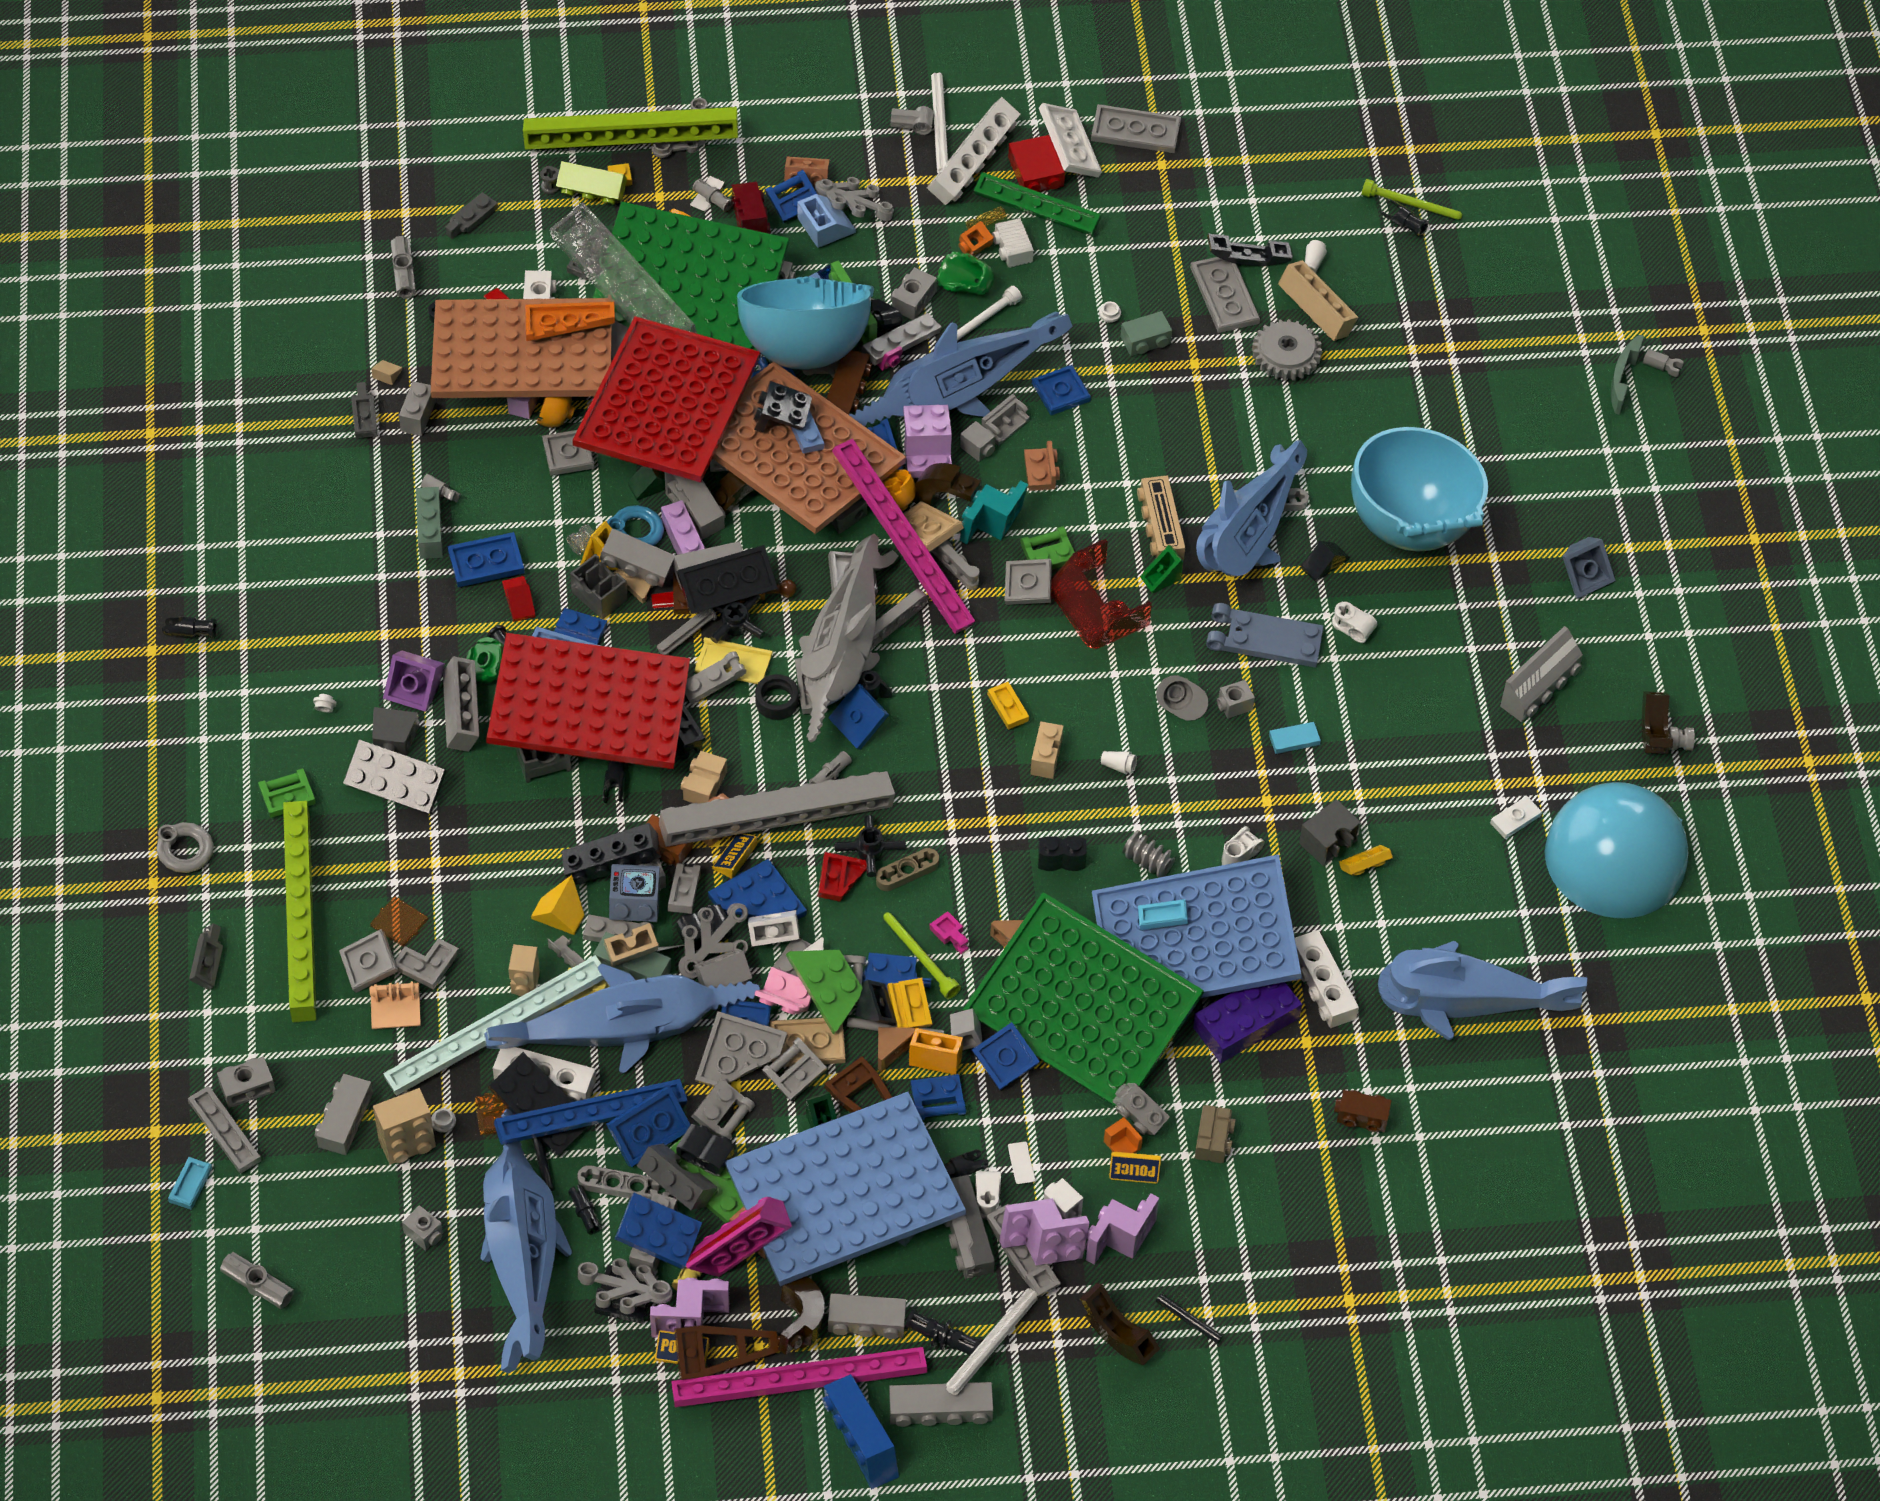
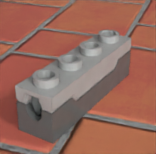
M969 1175L951 1178L966 1209V1215L944 1223L945 1227H950L951 1234H949L951 1248L956 1249L958 1256H955L958 1271H963L965 1279L994 1273L995 1261Z

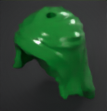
M954 251L946 255L936 278L938 286L947 291L967 292L982 296L993 287L995 276L991 267L969 253L965 254Z

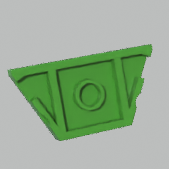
M840 950L788 952L786 954L787 959L831 1032L835 1034L860 998L861 984Z

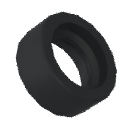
M773 674L764 677L758 682L755 689V704L759 713L772 720H782L790 717L799 705V693L795 681L788 676ZM772 689H782L790 694L791 699L782 705H772L764 701L763 695Z

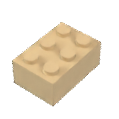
M420 1088L373 1106L379 1142L389 1165L402 1163L411 1156L425 1154L436 1147L431 1112Z

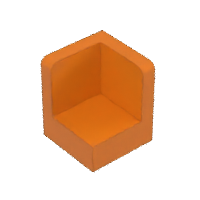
M1123 1117L1105 1129L1104 1142L1112 1152L1135 1154L1141 1150L1142 1137Z

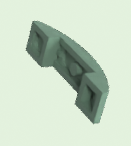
M1644 335L1635 337L1624 348L1617 361L1611 384V402L1615 414L1620 415L1628 388L1627 384L1621 383L1627 363L1636 365Z

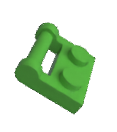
M1064 526L1056 528V531L1020 539L1027 560L1051 559L1052 570L1077 563V556L1067 537ZM1057 539H1059L1060 543L1043 547L1037 550L1032 549L1033 546L1044 544L1050 541H1054Z
M303 768L296 770L294 774L275 780L258 782L270 818L284 814L283 802L307 801L308 806L316 804ZM296 782H300V783H298V784H294V785H291V786H288V787H285V788H282V789H278V790L269 792L270 790H274V789H277V788H280V787H283V786H286V785H290V784H293V783H296Z

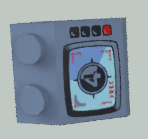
M612 864L609 920L657 922L659 913L660 866Z

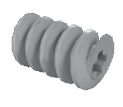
M1137 830L1127 840L1122 853L1128 859L1133 858L1134 863H1141L1142 868H1149V872L1152 874L1156 873L1158 878L1165 877L1175 862V857L1170 858L1172 851L1169 849L1163 854L1164 846L1162 844L1155 849L1156 841L1152 840L1147 844L1148 836L1145 835L1139 839L1140 831Z

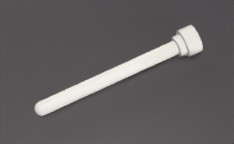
M1015 286L1006 289L1003 298L957 330V341L1005 306L1015 305L1022 300L1020 291Z

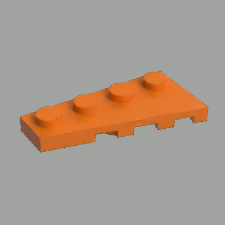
M614 302L525 305L526 342L615 323Z

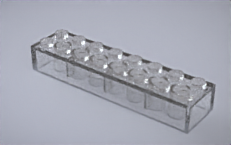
M583 202L549 229L552 239L596 288L611 302H614L616 310L630 325L636 316L697 334L695 324Z

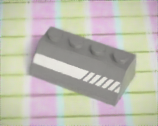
M1564 626L1506 681L1500 707L1520 722H1523L1527 717L1531 718L1542 703L1546 704L1551 699L1556 689L1561 690L1571 675H1577L1582 668L1581 660L1583 654L1567 627Z

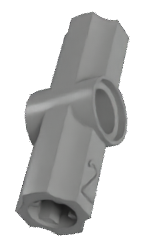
M396 236L395 239L391 240L397 296L407 299L416 294L410 240L404 236Z
M234 1252L224 1258L220 1267L222 1273L245 1286L251 1295L260 1296L280 1309L290 1303L294 1294L292 1288L269 1275L263 1266L254 1265ZM256 1278H261V1279H262V1280H261L260 1282H258V1283H253V1282H252V1281H253L254 1279H256Z

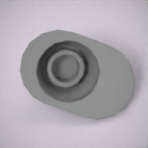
M1178 675L1169 676L1162 680L1156 690L1158 703L1181 719L1196 720L1207 710L1208 697L1205 691L1184 677Z

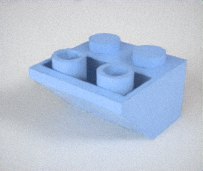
M815 194L797 202L798 220L817 248L856 233V229L843 210L833 208L828 197Z

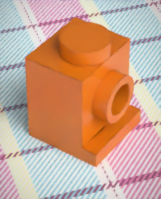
M980 221L960 235V243L958 245L963 253H969L974 256L986 247L991 246L994 237L983 222ZM974 240V241H976L978 244H976V245L974 246V245L971 243V241Z

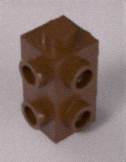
M1343 1090L1342 1099L1336 1098L1334 1112L1338 1113L1337 1123H1342L1347 1127L1366 1128L1371 1132H1385L1391 1100L1380 1095L1371 1096L1356 1090Z

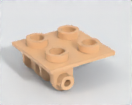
M411 981V983L399 984L397 982L396 984L389 983V985L374 984V986L370 987L372 1029L421 1026L419 983Z

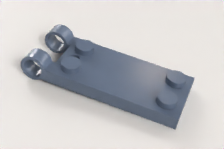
M1217 603L1213 606L1212 619L1219 623H1231L1228 637L1220 631L1208 633L1206 646L1209 649L1316 668L1324 625L1231 609L1229 605L1224 603Z

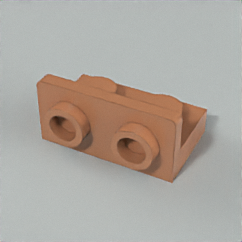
M787 157L784 181L796 176L797 172L804 170L813 188H815L817 181L828 179L829 159ZM799 183V184H797V185H795V186H793V187H801V188H802V187H804V186H803L802 183Z
M1047 441L1046 448L1024 450L1028 490L1055 489L1056 480H1060L1059 467H1055L1054 462H1057V449L1052 448V441Z

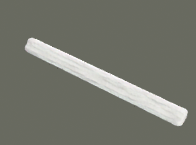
M933 73L931 75L937 173H939L948 162L943 75L941 73Z
M1031 1288L1025 1290L946 1384V1390L949 1393L957 1395L1037 1301L1038 1298L1035 1291Z

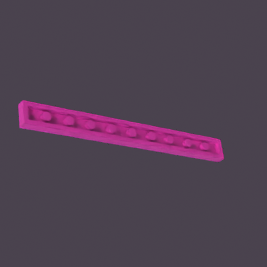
M853 438L835 446L832 452L954 634L972 626L975 622L974 618Z
M923 1347L671 1382L675 1407L821 1388L850 1374L856 1383L927 1373V1364Z

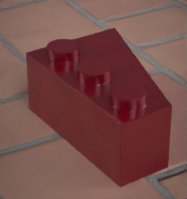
M749 182L731 185L737 226L771 234L770 223H767V209L763 205V190H759L758 183Z

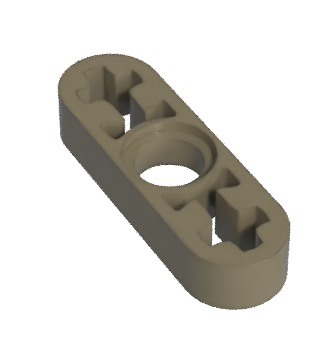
M925 848L880 868L876 873L877 887L882 891H891L935 871L939 866L938 852L932 848ZM924 858H928L929 860H932V863H929L928 861H924ZM909 865L914 868V871L910 874H905L901 871V868ZM886 876V878L888 879L891 878V881L887 882L886 879L883 880V877Z

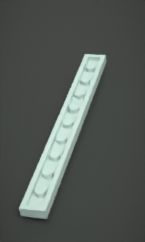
M596 955L383 1073L386 1081L396 1096L485 1047L484 1033L487 1032V1028L508 1023L531 1021L603 981L604 978L598 971V966L601 962Z

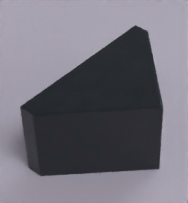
M1319 541L1301 565V569L1317 582L1348 561L1350 557L1335 542Z
M866 980L862 987L855 1015L874 1022L895 1026L897 1021L886 985Z

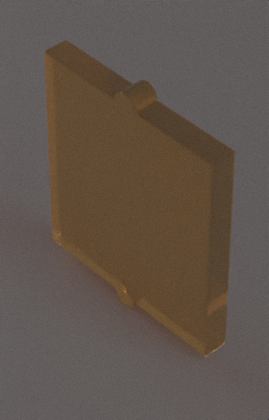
M394 896L384 908H380V913L370 923V926L377 931L382 929L388 938L404 947L413 935L418 934V930L428 920V917Z

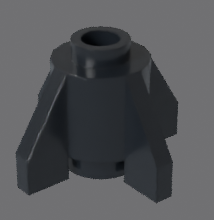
M880 299L871 300L870 309L874 311L872 315L877 322V338L900 327L902 315L895 307Z
M872 670L862 672L857 684H861L875 700L879 696L880 698H892V689L880 678L877 672Z

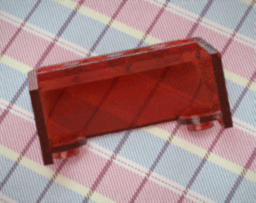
M1106 539L1073 553L1051 580L1052 597L1083 642L1093 649L1101 648L1149 626L1152 604L1150 601L1131 610L1124 602L1119 600H1113L1105 604L1084 575V572L1106 563L1108 546Z

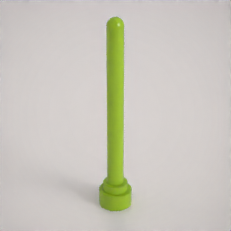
M1365 180L1361 193L1363 196L1370 198V196L1378 195L1456 220L1462 218L1460 211L1378 187V184H1375L1373 180Z
M885 913L883 918L939 982L940 992L944 997L951 999L956 996L961 990L960 984L955 979L946 977L891 913Z

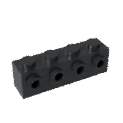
M650 823L561 851L564 875L567 878L572 875L575 885L585 884L587 881L596 878L607 877L611 874L612 864L640 865L651 863L653 860L661 858L658 833Z

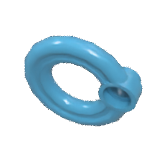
M639 505L625 507L607 521L611 528H617L615 530L627 534L624 531L627 520L631 518L646 520L651 527L650 533L645 537L636 539L655 546L662 539L664 533L663 521L660 516L650 508Z

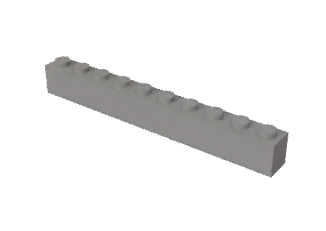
M887 771L880 773L872 772L868 775L849 776L839 780L831 779L816 784L807 783L793 788L784 787L775 791H761L752 795H738L734 798L723 800L715 799L706 803H692L683 807H669L660 811L659 826L665 846L667 847L890 808L893 806L895 792Z

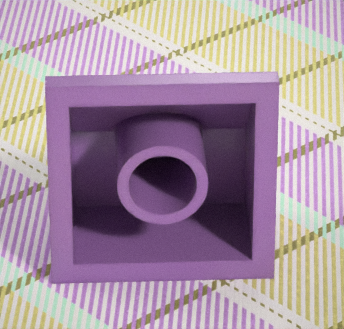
M406 651L393 654L383 699L426 712L440 686L445 663Z

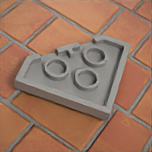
M718 1011L695 1081L714 1087L722 1078L729 1084L778 1059L781 1056L788 1035L787 1032Z

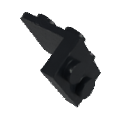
M770 381L766 392L761 391L757 402L761 406L760 408L757 407L753 420H756L754 430L763 433L769 419L803 430L812 397L809 394Z

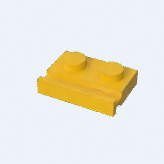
M917 978L893 984L888 983V994L897 1021L896 1028L916 1029L930 1027L932 1020L923 979Z

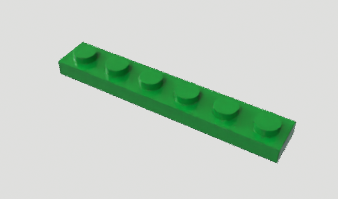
M984 172L981 173L974 189L976 195L1091 236L1094 235L1101 219V214Z

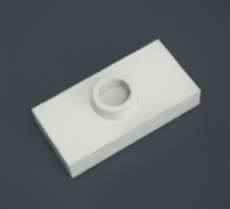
M1526 796L1493 817L1490 824L1504 839H1507L1539 818L1542 811Z

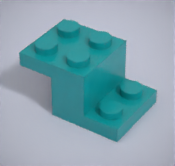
M1020 480L1016 488L1012 486L1008 495L987 484L982 491L978 490L972 500L973 505L971 507L967 506L963 512L962 518L964 520L962 524L964 528L960 530L959 540L968 544L977 528L1002 540L1022 510L1028 484Z

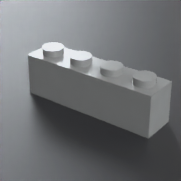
M453 656L443 671L447 748L469 752L479 738L475 660Z
M967 1383L957 1395L949 1393L946 1390V1384L889 1386L890 1424L905 1427L920 1423L925 1426H932L936 1423L958 1425L962 1422L984 1424L987 1421H992V1383Z

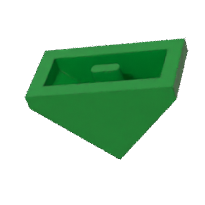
M1168 545L1140 575V578L1152 593H1156L1181 580L1183 560L1173 547Z

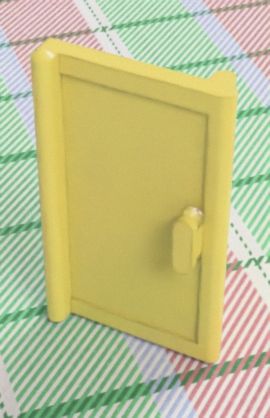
M705 637L703 639L704 644L695 667V673H699L722 660L728 653L735 651L740 658L739 663L743 664L747 671L745 675L737 680L758 684L765 677L773 654L772 651L722 640L716 644L710 638ZM732 667L725 669L726 672L731 671Z

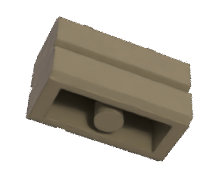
M1209 1105L1203 1106L1195 1151L1196 1159L1224 1163L1225 1155H1230L1232 1141L1227 1140L1228 1133L1233 1134L1236 1120L1231 1119V1109L1216 1108Z

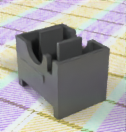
M594 554L570 573L572 593L601 619H604L628 601L627 581L618 573L613 574L607 568L604 560L599 561L597 554Z
M516 748L517 757L526 783L531 782L530 778L566 769L567 772L571 771L570 755L563 754L561 756L560 753Z
M1336 799L1302 824L1299 844L1324 866L1334 858L1332 854L1338 857L1340 849L1338 846L1348 848L1358 840L1361 822Z

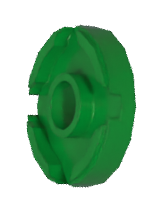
M485 637L479 639L475 647H471L466 658L475 660L476 681L480 683H489L498 677L504 645L499 640ZM488 655L486 664H483L485 657Z

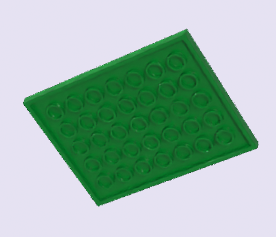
M621 201L593 298H612L615 321L628 328L636 316L757 351L742 328L738 314L737 294L748 286L779 280L790 241L789 238Z
M1043 892L971 996L963 1011L973 1008L980 1023L996 1033L1012 1022L1039 1060L1117 1108L1118 1106L1112 1101L1116 1097L1115 1093L1118 1088L1123 1084L1127 1085V1083H1135L1141 1088L1204 994V990Z

